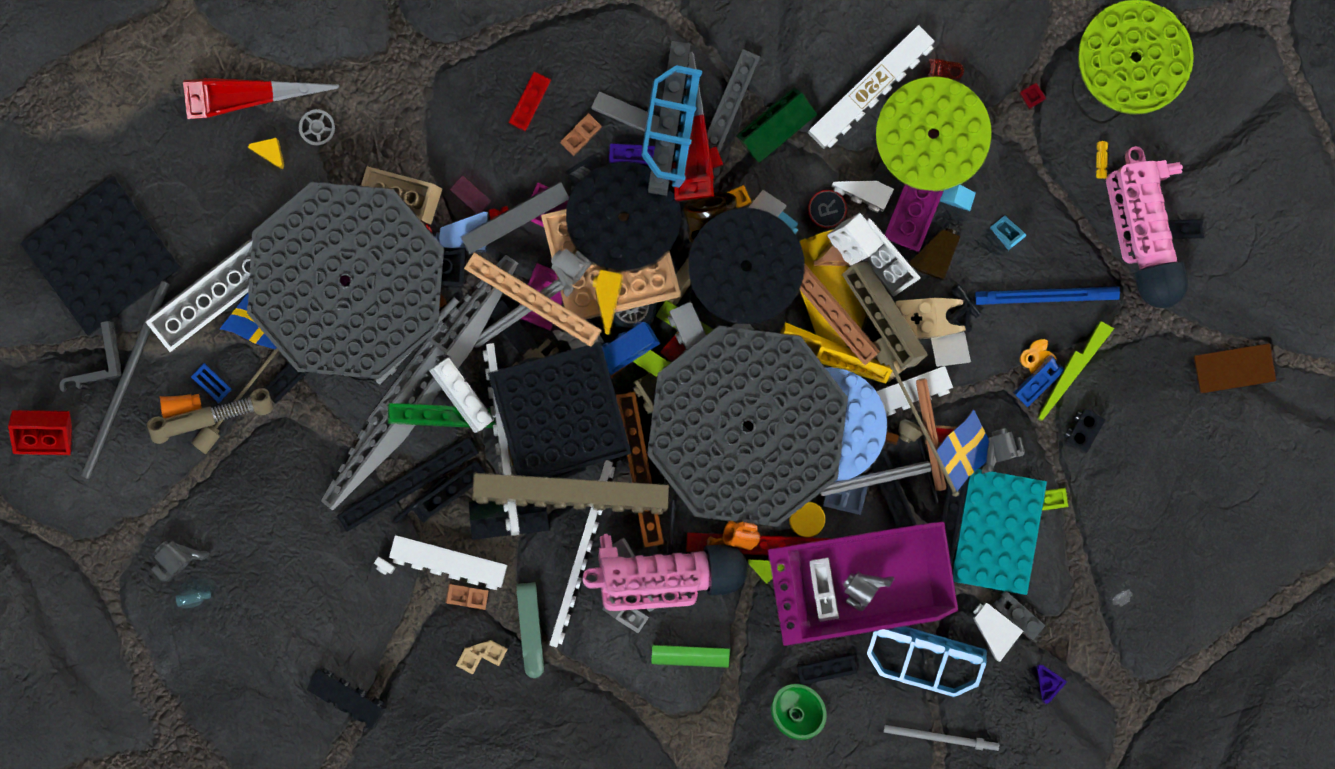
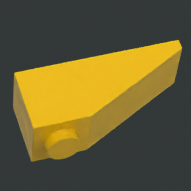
M600 270L599 275L594 277L593 287L596 290L605 334L609 335L623 282V275Z

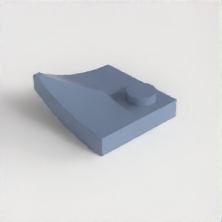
M868 486L826 495L823 506L861 515Z

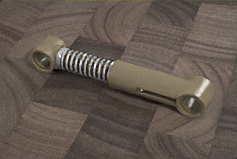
M259 388L254 390L245 401L241 400L240 402L238 400V403L236 401L235 404L233 402L231 405L228 403V406L225 404V407L221 405V408L218 406V409L215 407L213 410L211 406L168 418L159 416L151 418L147 423V428L151 440L154 443L161 444L172 436L215 425L218 419L220 421L222 418L225 420V417L227 419L228 416L230 418L232 416L235 417V414L236 416L242 413L245 414V412L248 414V411L255 412L258 415L269 414L273 409V404L268 390Z

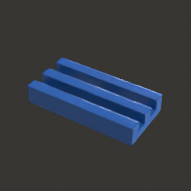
M205 363L191 376L218 403L233 390ZM204 369L226 389L224 392L202 372ZM199 374L221 394L219 397L197 377Z

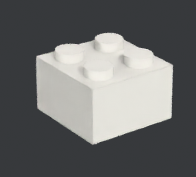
M861 213L843 221L827 235L832 245L839 250L843 259L850 266L868 258L884 244Z

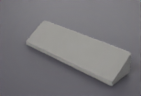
M602 92L598 93L591 107L592 110L645 132L648 112ZM656 115L652 117L650 131L657 133L660 117Z

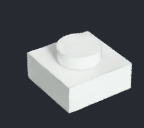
M378 557L374 562L377 565L376 569L385 575L387 572L392 574L396 568L381 557Z

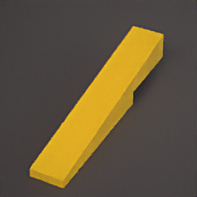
M785 322L780 334L801 336L824 365L845 369L859 376L885 384L892 373L890 365L880 364L879 360L874 358L864 365L851 349Z

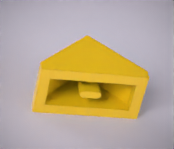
M277 138L249 144L248 148L283 170L284 162Z

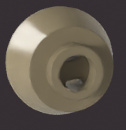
M906 419L900 421L898 433L901 440L906 443H910V441L915 442L923 435L922 429Z

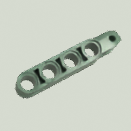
M536 582L516 584L524 669L529 677L538 678L544 672Z

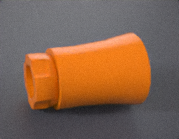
M199 394L160 396L163 418L202 408Z

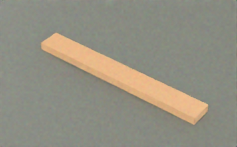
M475 252L464 267L468 272L592 347L602 331Z

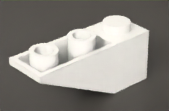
M878 181L833 182L831 186L835 188L834 192L842 196L847 194L851 196L852 201L858 204L863 202L869 205L868 208L877 213L879 210L883 212L894 190Z

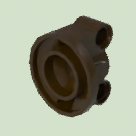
M716 192L714 197L691 199L684 204L683 209L688 224L687 234L690 242L693 243L696 237L692 235L693 231H700L705 224L717 215L738 208L737 199L733 194Z

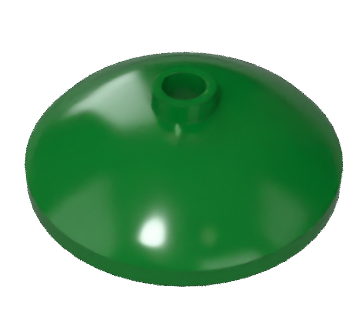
M790 684L781 688L772 700L771 714L773 721L778 729L788 737L796 740H807L815 737L824 728L827 718L826 707L821 697L813 689L801 684Z

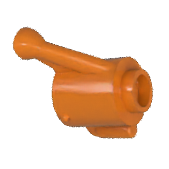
M729 521L725 526L723 537L718 539L709 537L707 545L725 544L752 550L758 545L760 534L756 524Z

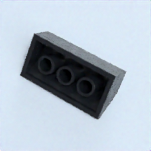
M476 501L469 502L472 540L511 536V531L506 529L505 519H509L508 511L504 512L503 505L496 504V501H488L486 504L476 503ZM527 503V506L516 505L519 535L550 531L547 506L536 507L534 503Z

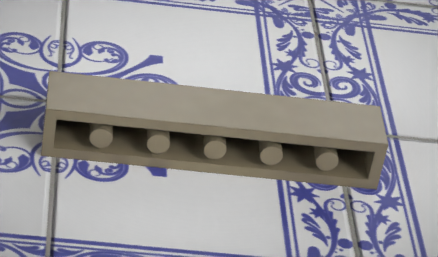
M868 261L851 265L842 275L901 368L916 366L928 354Z

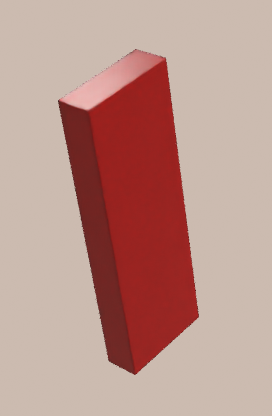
M533 72L509 120V124L524 131L527 130L551 79Z

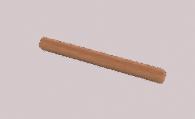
M922 378L916 380L923 425L935 449H937L939 443L927 379ZM926 439L935 490H945L944 473Z

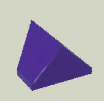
M1039 664L1036 666L1042 702L1047 704L1050 703L1067 681Z

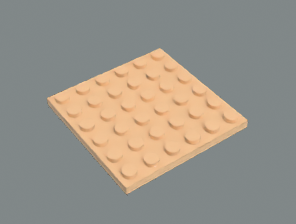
M566 209L541 215L551 257L553 258L559 250L564 251L565 249H568L575 255L577 250L572 244L567 231ZM620 213L618 218L621 221H626L629 219V215ZM670 252L659 262L646 269L636 272H613L623 275L615 312L681 297ZM593 264L585 271L580 280L572 285L574 289L568 297L565 296L564 289L560 291L564 308L584 320L601 316L593 281L595 275H599L600 270H607Z

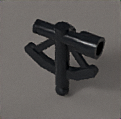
M958 285L951 292L957 299L963 300V305L952 314L948 309L946 319L952 325L965 326V332H971L972 329L969 327L970 312L975 318L979 317L981 312L976 308L975 301L972 298L969 299L966 295V289ZM966 312L965 325H962L956 319Z

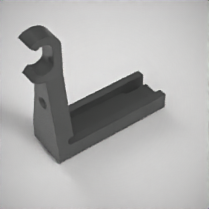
M101 322L109 371L103 370L64 378L60 382L62 392L67 390L65 386L67 382L75 381L76 387L81 389L82 383L122 376L114 322Z

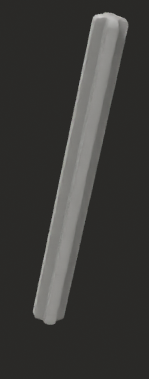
M557 279L541 290L540 293L551 298L564 289L560 279ZM521 304L482 331L474 347L479 348L532 310Z
M929 461L849 480L833 482L820 494L826 496L931 471V464Z

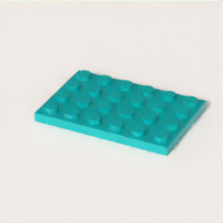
M977 469L969 476L952 571L954 582L1027 595L1047 481L992 471L982 474L981 469Z

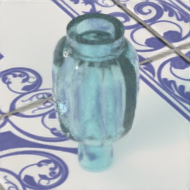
M198 589L182 591L178 596H175L177 607L188 609L199 606L204 600L211 599L210 591L202 592Z

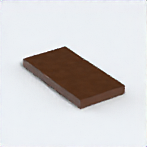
M1270 343L1193 356L1200 394L1276 381Z

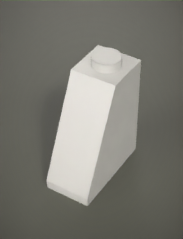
M984 602L983 605L979 604L973 611L975 613L973 619L993 657L1000 662L1022 634L1023 630L988 603Z

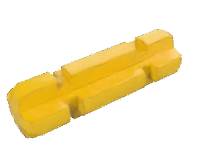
M1099 141L1097 143L1096 168L1098 170H1096V178L1105 179L1107 177L1108 152L1106 150L1108 149V142Z

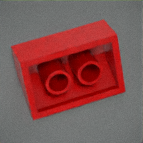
M12 410L8 429L13 454L71 455L72 423L70 411Z

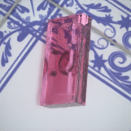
M464 176L450 189L476 214L482 213L491 203V200Z

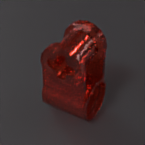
M929 59L930 69L927 77H943L957 82L962 79L964 68L960 63L941 59ZM957 68L960 70V75L952 76L950 70Z

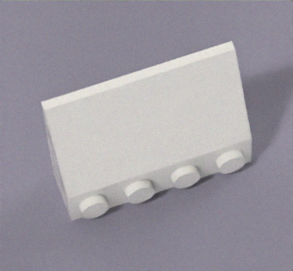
M866 219L884 244L871 256L862 261L869 262L881 283L894 297L918 281L920 276L872 220Z

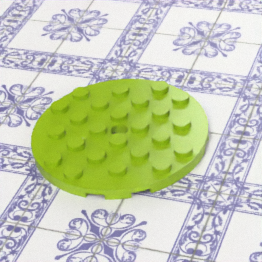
M1127 0L1105 8L1089 23L1079 45L1078 62L1086 87L1098 101L1121 113L1145 114L1165 107L1182 92L1192 72L1194 55L1190 36L1185 26L1176 18V15L1165 7L1150 1ZM1131 53H1139L1141 60L1139 62L1132 61L1130 58Z
M925 77L905 84L887 100L878 118L876 142L883 163L899 181L918 190L943 191L963 184L980 169L990 149L991 123L984 104L967 86L949 78ZM930 130H938L939 136L936 139H931L928 136Z

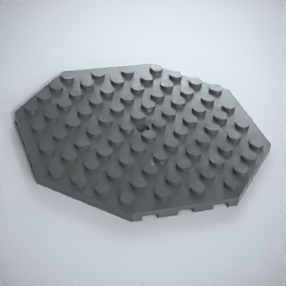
M310 182L252 232L247 314L297 372L379 379L438 329L444 247L394 189ZM347 275L350 277V285H342L340 282L341 276Z
M718 326L658 373L647 455L695 517L777 527L838 479L848 397L801 336ZM745 421H751L753 424V429L750 432H746L742 428Z

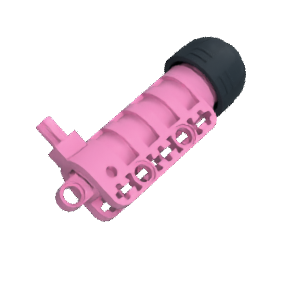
M1134 146L1125 153L1126 165L1106 177V185L1122 258L1127 263H1138L1140 271L1134 274L1140 296L1153 307L1168 308L1180 302L1187 291L1188 280L1184 263L1177 261L1176 252L1173 247V238L1169 229L1168 215L1165 211L1160 181L1167 179L1170 175L1182 173L1181 169H1183V166L1180 165V162L1167 164L1166 160L1157 162L1146 161L1144 151L1140 147ZM1131 151L1138 153L1139 158L1137 161L1131 158ZM1112 178L1118 179V183L1113 182ZM1116 194L1122 195V204L1116 201ZM1120 215L1126 216V220L1121 219ZM1125 231H1129V232H1130V234H1131V240H1130V241H1128V240H1126V239L1124 238V232H1125ZM1132 252L1135 254V256H1129L1128 253Z
M604 534V536H600L601 548H599L598 554L600 568L587 569L583 574V584L588 588H601L603 605L609 611L691 606L697 601L699 590H706L709 596L725 595L737 591L747 578L748 565L744 555L737 548L725 544L706 545L704 551L691 552V554L673 553L672 555L656 554L643 557V555L632 558L618 557L617 547H612L611 535ZM594 575L597 577V580L590 582L586 577ZM686 593H689V595L692 597L688 598V596H686ZM666 594H672L674 595L675 599L672 601H668L665 599L664 596ZM633 596L637 601L629 603L626 601V598ZM610 598H612L613 601H615L614 604H611V601H609Z

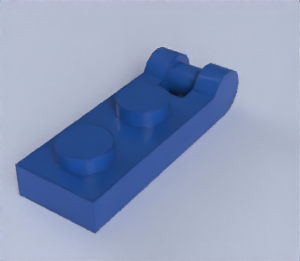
M1052 355L1048 356L1043 364L1013 393L1025 406H1030L1064 372V367L1061 364H1057L1056 359ZM1051 368L1052 372L1048 374L1047 371Z

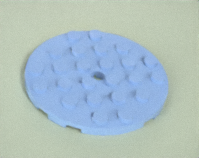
M827 367L826 370L848 397L838 479L835 481L837 482L858 476L874 463L885 443L887 416L880 396L865 379L845 369Z

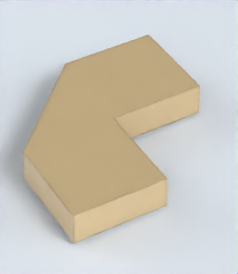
M492 640L465 648L456 666L471 674H474L481 658L499 666L508 649Z

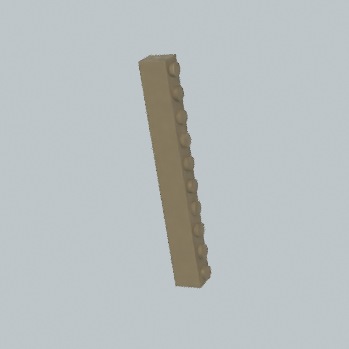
M474 473L472 500H476V503L486 504L488 501H496V504L499 505L515 502L517 506H527V503H534L536 507H546L547 504H551L555 508H566V505L574 506V509L593 507V510L603 511L605 508H612V511L616 512L632 509L634 513H643V510H651L652 514H663V511L668 509L669 485Z

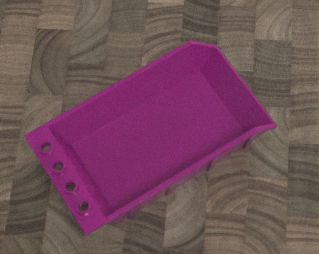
M944 522L914 525L768 550L784 646L938 621L958 611ZM829 558L839 619L820 622L809 561ZM779 564L784 565L785 568L783 571H779L777 569V566ZM857 572H860L861 574L882 578L895 577L889 587H879L863 611L855 609L846 602L850 595L845 593L846 587L843 584L851 573L856 575ZM781 584H787V589L782 590L780 588ZM785 603L791 604L789 609H784L783 605ZM793 622V628H787V623Z

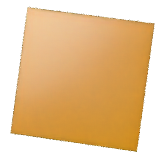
M744 185L727 192L736 197L738 208L752 203Z

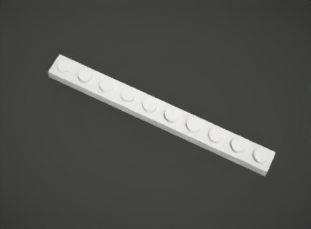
M494 343L486 344V350H483L484 362L488 361L489 369H485L487 380H490L488 372L497 370ZM491 386L488 388L489 399H493L494 406H490L491 416L496 419V425H493L494 436H498L499 442L495 444L496 454L501 456V462H498L499 474L512 476L507 439ZM508 502L507 505H503L504 512L508 511L509 519H505L506 529L511 531V536L519 535L515 502Z
M605 461L599 481L608 482V478H613L616 468L612 467L613 462ZM591 507L550 641V646L558 647V644L562 645L565 633H562L564 625L568 626L571 617L568 614L569 607H574L576 596H573L574 590L580 587L582 578L579 577L581 570H585L587 559H584L586 551L590 552L593 544L590 538L591 534H596L599 524L595 522L597 515L602 514V511L593 510V507Z

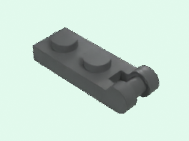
M1005 590L1001 594L1002 597L992 605L1023 630L1028 637L1034 640L1045 625ZM1009 601L1012 605L1007 610L1004 605Z

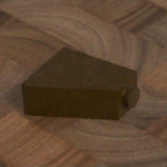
M949 228L942 230L909 262V265L918 272L943 281L961 236L957 235V231Z

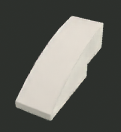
M829 558L809 561L820 622L839 619Z

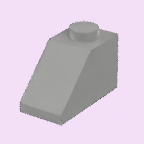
M612 598L609 599V601H611V604L615 603V601H613ZM605 607L602 609L637 633L640 632L649 618L637 609L609 611Z

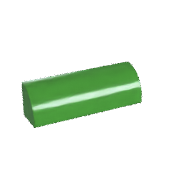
M652 645V664L729 668L730 649Z

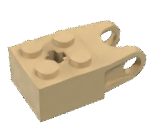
M926 298L896 301V306L918 339L937 338L966 331L965 326L952 325L946 319L948 309L963 305V300ZM914 315H918V317L922 318V321H919V324H915V321H911V317L914 318Z

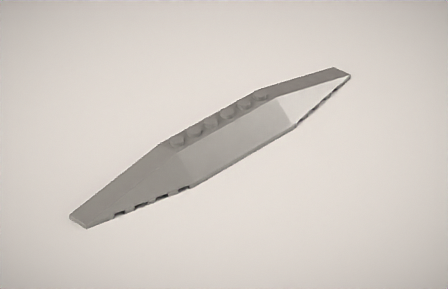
M505 255L496 266L513 275L518 263ZM481 280L476 285L478 288L471 296L467 294L464 298L465 302L458 309L455 307L449 313L451 316L445 322L441 321L438 324L437 331L429 336L367 419L369 424L365 431L361 430L359 433L357 445L355 448L350 449L348 453L350 454L346 464H342L338 472L340 474L337 480L331 482L321 502L331 510H334L406 439L415 425L388 424V404L432 405L443 389L429 370L448 357L457 369L472 351L503 292Z

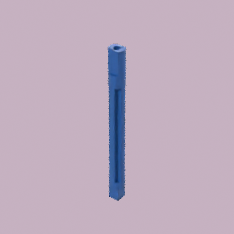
M1119 286L975 292L976 305L1119 300L1120 298Z

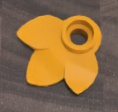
M1036 340L1032 342L1029 349L1021 353L1020 362L1024 367L1029 368L1031 374L1043 364L1048 356L1052 355L1057 361L1053 353L1046 351L1048 340ZM1030 355L1032 356L1031 362L1028 361Z

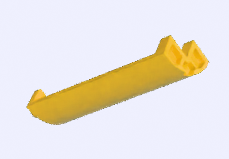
M834 229L800 240L804 263L860 329H862L866 312L842 275L849 266H814V261L827 245L831 243L827 235ZM801 291L816 335L847 347L848 345Z

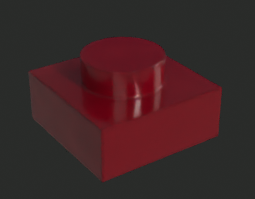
M1037 83L1019 93L1028 109L1046 100Z

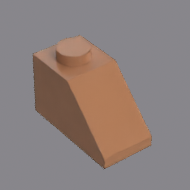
M829 243L814 261V266L850 265L843 259L842 254L832 243Z

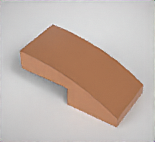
M588 113L560 143L574 156L593 138L602 126Z
M448 584L445 603L485 610L489 591Z

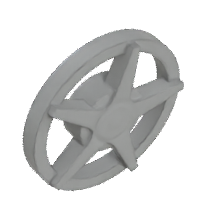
M317 109L311 110L301 118L299 132L307 143L317 146L323 145L333 137L335 123L327 112ZM313 113H322L319 120H311L307 117ZM325 115L330 119L332 128L324 126L323 119ZM306 118L310 125L309 130L303 133L302 124ZM324 131H331L329 137L321 141V134ZM312 133L317 136L318 142H312L305 136Z

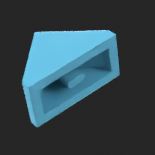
M959 184L944 190L940 202L970 211L976 193Z
M1003 216L990 227L1008 250L1026 237V234L1006 216Z

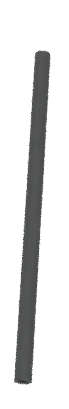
M161 281L82 470L80 476L90 479L151 332L146 319L160 309L170 284Z

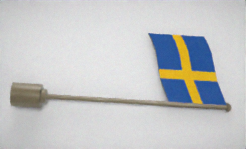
M249 294L244 297L219 330L235 333L257 345L275 350L233 401V404H235V401L238 403V400L242 398L279 351L247 314ZM223 418L221 421L218 420L214 426L202 428L191 442L204 454H207L220 438L218 434L220 430L217 428L222 423Z
M881 337L872 342L880 351L877 358L880 364L890 365L953 491L952 495L956 497L959 495L958 490L968 477L986 462L989 439L974 409H972L965 421L947 435L939 447L935 449L893 364L896 361L894 355Z

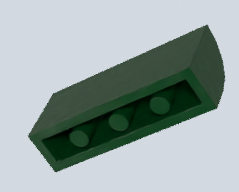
M794 87L736 136L751 156L760 163L813 119L817 113L803 93Z

